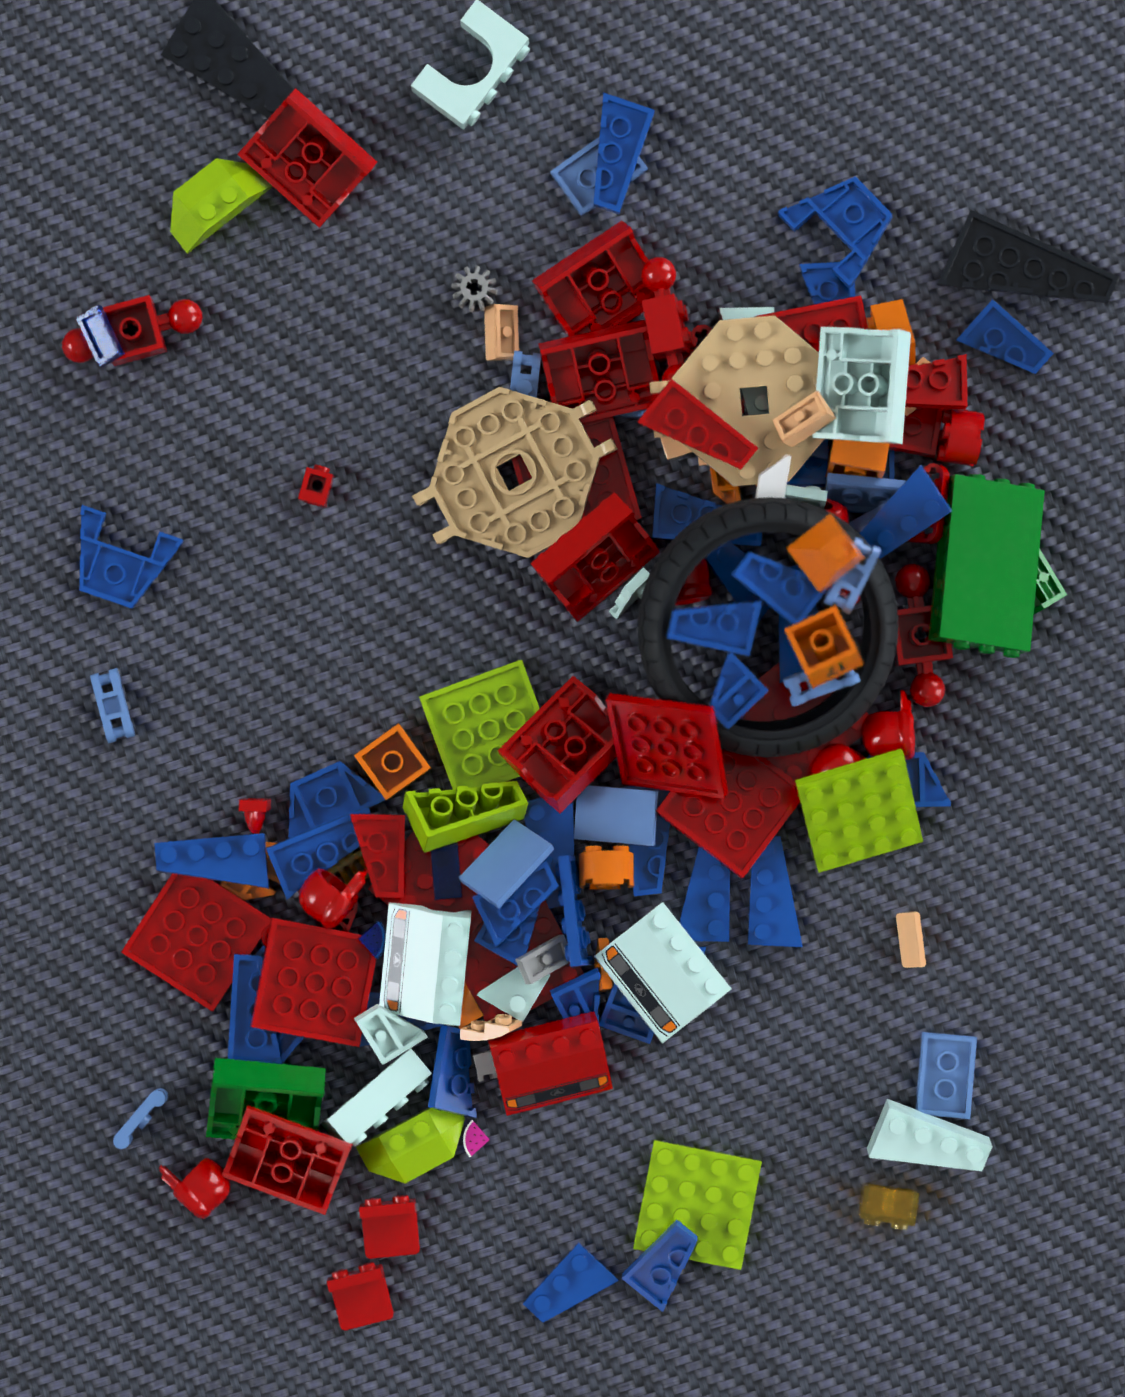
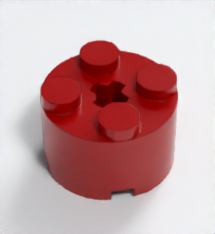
M943 409L942 423H944L943 430L939 431L937 461L966 466L976 465L982 446V439L980 437L981 430H984V413L963 409Z

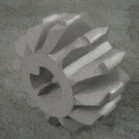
M475 266L474 273L472 274L469 267H465L466 277L457 273L455 277L461 283H452L451 285L452 289L458 290V292L452 295L453 299L463 298L459 303L461 309L469 303V312L473 313L475 305L478 304L482 312L485 310L484 301L489 305L494 303L493 299L488 295H497V289L490 288L497 283L496 279L486 280L490 275V271L485 270L480 275V266ZM473 283H477L478 288L482 290L481 292L477 291V295H472L470 289H467L468 286L472 287Z

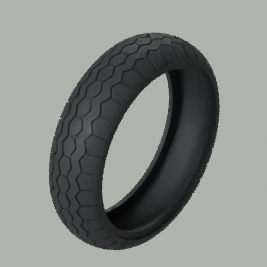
M774 497L746 499L726 504L704 514L684 528L668 544L657 559L646 581L638 613V643L641 660L648 681L659 700L709 706L688 687L680 676L672 652L671 639L666 637L676 599L693 569L708 554L733 539L759 532H786L802 536L827 517L830 512L815 505L793 499ZM832 514L851 540L857 537L863 540V544L870 546L853 527ZM866 557L860 562V564H864ZM879 557L860 593L863 609V635L859 654L864 665L854 669V672L859 675L860 682L836 690L816 707L791 718L776 721L738 719L729 729L716 718L721 749L753 757H779L798 754L819 747L841 735L855 724L871 707L889 676L898 642V611L895 594L889 576Z

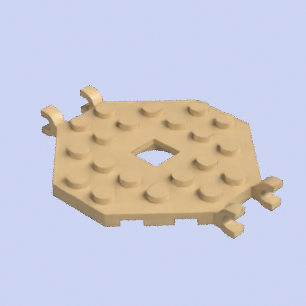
M776 316L718 321L671 379L756 445L758 449L742 470L694 448L685 446L725 478L732 486L757 484L759 474L765 469L770 468L787 454L791 456L787 482L790 481L824 439L812 438V434L796 446L790 447L782 443L773 419L816 391L819 352ZM669 381L649 383L650 394L660 393ZM766 386L769 413L742 416L740 388ZM654 431V438L667 437Z
M498 387L452 412L428 488L412 496L417 506H422L435 498L449 526L432 534L436 543L441 545L454 536H458L530 558L552 546L560 536L566 534L582 519L600 458L617 450L614 441L611 439L594 447L580 421L581 418L597 411L593 401L588 400L572 409ZM521 455L532 479L509 491L497 467Z

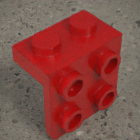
M409 1195L393 1196L392 1201L382 1202L381 1198L365 1199V1203L360 1204L359 1214L360 1218H362L364 1248L367 1258L414 1255L420 1251L415 1198L409 1199Z
M374 1262L359 1265V1270L348 1272V1269H341L332 1272V1276L328 1277L326 1281L328 1290L332 1292L342 1330L389 1320L393 1317L394 1311L382 1264L375 1265Z

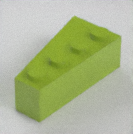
M508 781L482 784L481 787L467 788L466 785L457 786L453 790L440 791V788H436L422 793L406 791L402 808L423 852L426 853L508 825L514 819L516 821L523 820L528 801L518 782Z

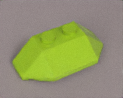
M216 158L173 192L170 232L188 254L273 186L247 163Z
M428 1107L356 1146V1149L369 1172L406 1184L454 1157L465 1117Z

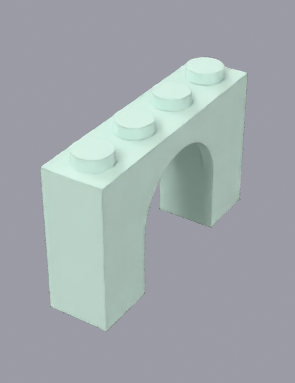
M475 0L460 20V23L464 30L489 49L493 62L487 76L473 85H458L427 64L411 84L412 92L463 130L468 124L470 126L475 124L481 115L479 109L484 103L490 104L497 94L495 88L500 82L505 83L514 71L511 67L517 60L521 62L530 50L527 47L529 45V38L479 0Z

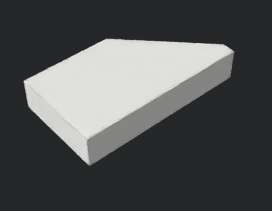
M784 455L781 460L759 474L755 498L785 497L791 462L790 455Z

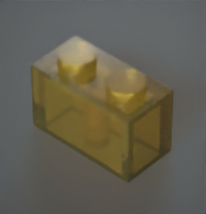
M862 1183L858 1216L860 1219H864V1224L880 1226L881 1222L891 1223L892 1228L907 1230L908 1225L915 1226L920 1193L917 1190Z

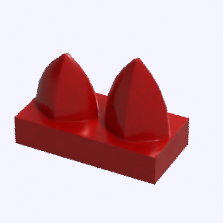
M240 799L239 811H244L249 830L252 834H259L265 814L271 810V799Z

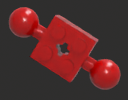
M655 257L645 263L641 272L644 285L649 290L654 291L655 298L642 300L652 355L659 363L667 361L668 368L662 376V381H669L684 364L683 357L691 355L690 348L694 347L691 331H688V327H685L684 323L689 321L686 305H683V301L678 300L675 294L670 292V288L676 280V269L668 259Z
M150 295L96 309L102 331L91 333L84 328L72 329L63 338L62 350L69 360L76 363H84L93 358L97 349L107 347L110 362L114 366L167 352L162 331L173 329L180 334L193 333L202 323V311L194 301L181 299L171 305L168 313L157 316L154 301ZM131 325L138 329L134 336L126 334V332L130 331L129 326Z
M908 564L898 571L895 579L897 590L907 598L908 609L897 610L898 642L894 657L895 667L916 664L917 676L913 679L910 686L911 697L920 706L932 707L940 703L945 695L944 682L938 675L934 674L932 662L952 659V645L950 643L928 640L931 606H924L923 595L930 587V576L921 565ZM917 628H920L921 632H926L927 637L922 639V643L914 637V633L918 631Z

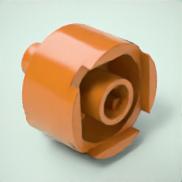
M586 846L585 850L579 853V888L584 889L585 885L589 884L590 889L616 890L621 889L620 884L627 883V888L634 887V853L629 852V846H613L611 851H602L601 846Z

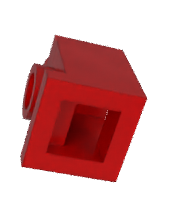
M314 464L313 469L306 468L298 496L299 501L326 508L334 480V475L329 473V468ZM316 481H320L323 484L322 489L319 491L313 489V483Z

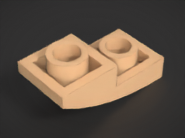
M498 1014L487 1022L475 1020L460 1029V1040L483 1041L495 1039L521 1027L522 1021L512 1019V1016L508 1014Z

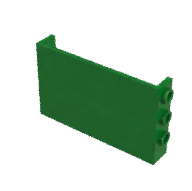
M954 474L950 476L947 503L952 511L945 516L942 538L937 542L928 640L953 644L954 649L969 650L970 647L978 648L979 653L994 654L995 651L1003 652V656L1008 658H1019L1020 654L1030 652L1045 490L1035 489V485L1031 483L1013 485L1010 484L1008 479L985 480V476L980 474H970L969 476Z

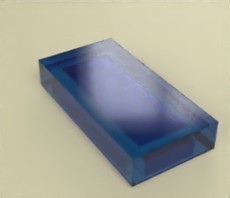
M96 305L76 317L98 367H104L124 355L102 305Z
M452 843L432 850L431 861L435 900L463 898L462 884L459 879L461 871L458 843Z

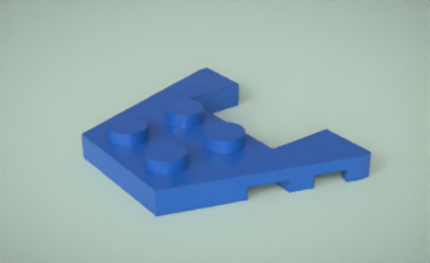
M856 176L824 190L819 195L812 198L807 197L794 206L785 207L778 211V216L794 232L816 214L852 251L832 268L833 273L848 289L855 283L893 218L892 213Z
M82 505L79 591L133 609L181 547L184 540L159 531L151 557L141 556L98 541L106 513Z

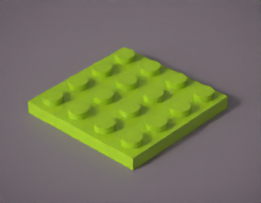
M522 659L419 697L452 789H456L457 786L466 785L467 788L481 787L482 784L507 782L520 777L498 753V750L540 709Z
M902 749L795 780L818 873L923 842Z
M654 1140L633 1249L645 1251L678 1220L698 1236L697 1243L688 1260L741 1270L762 1161Z

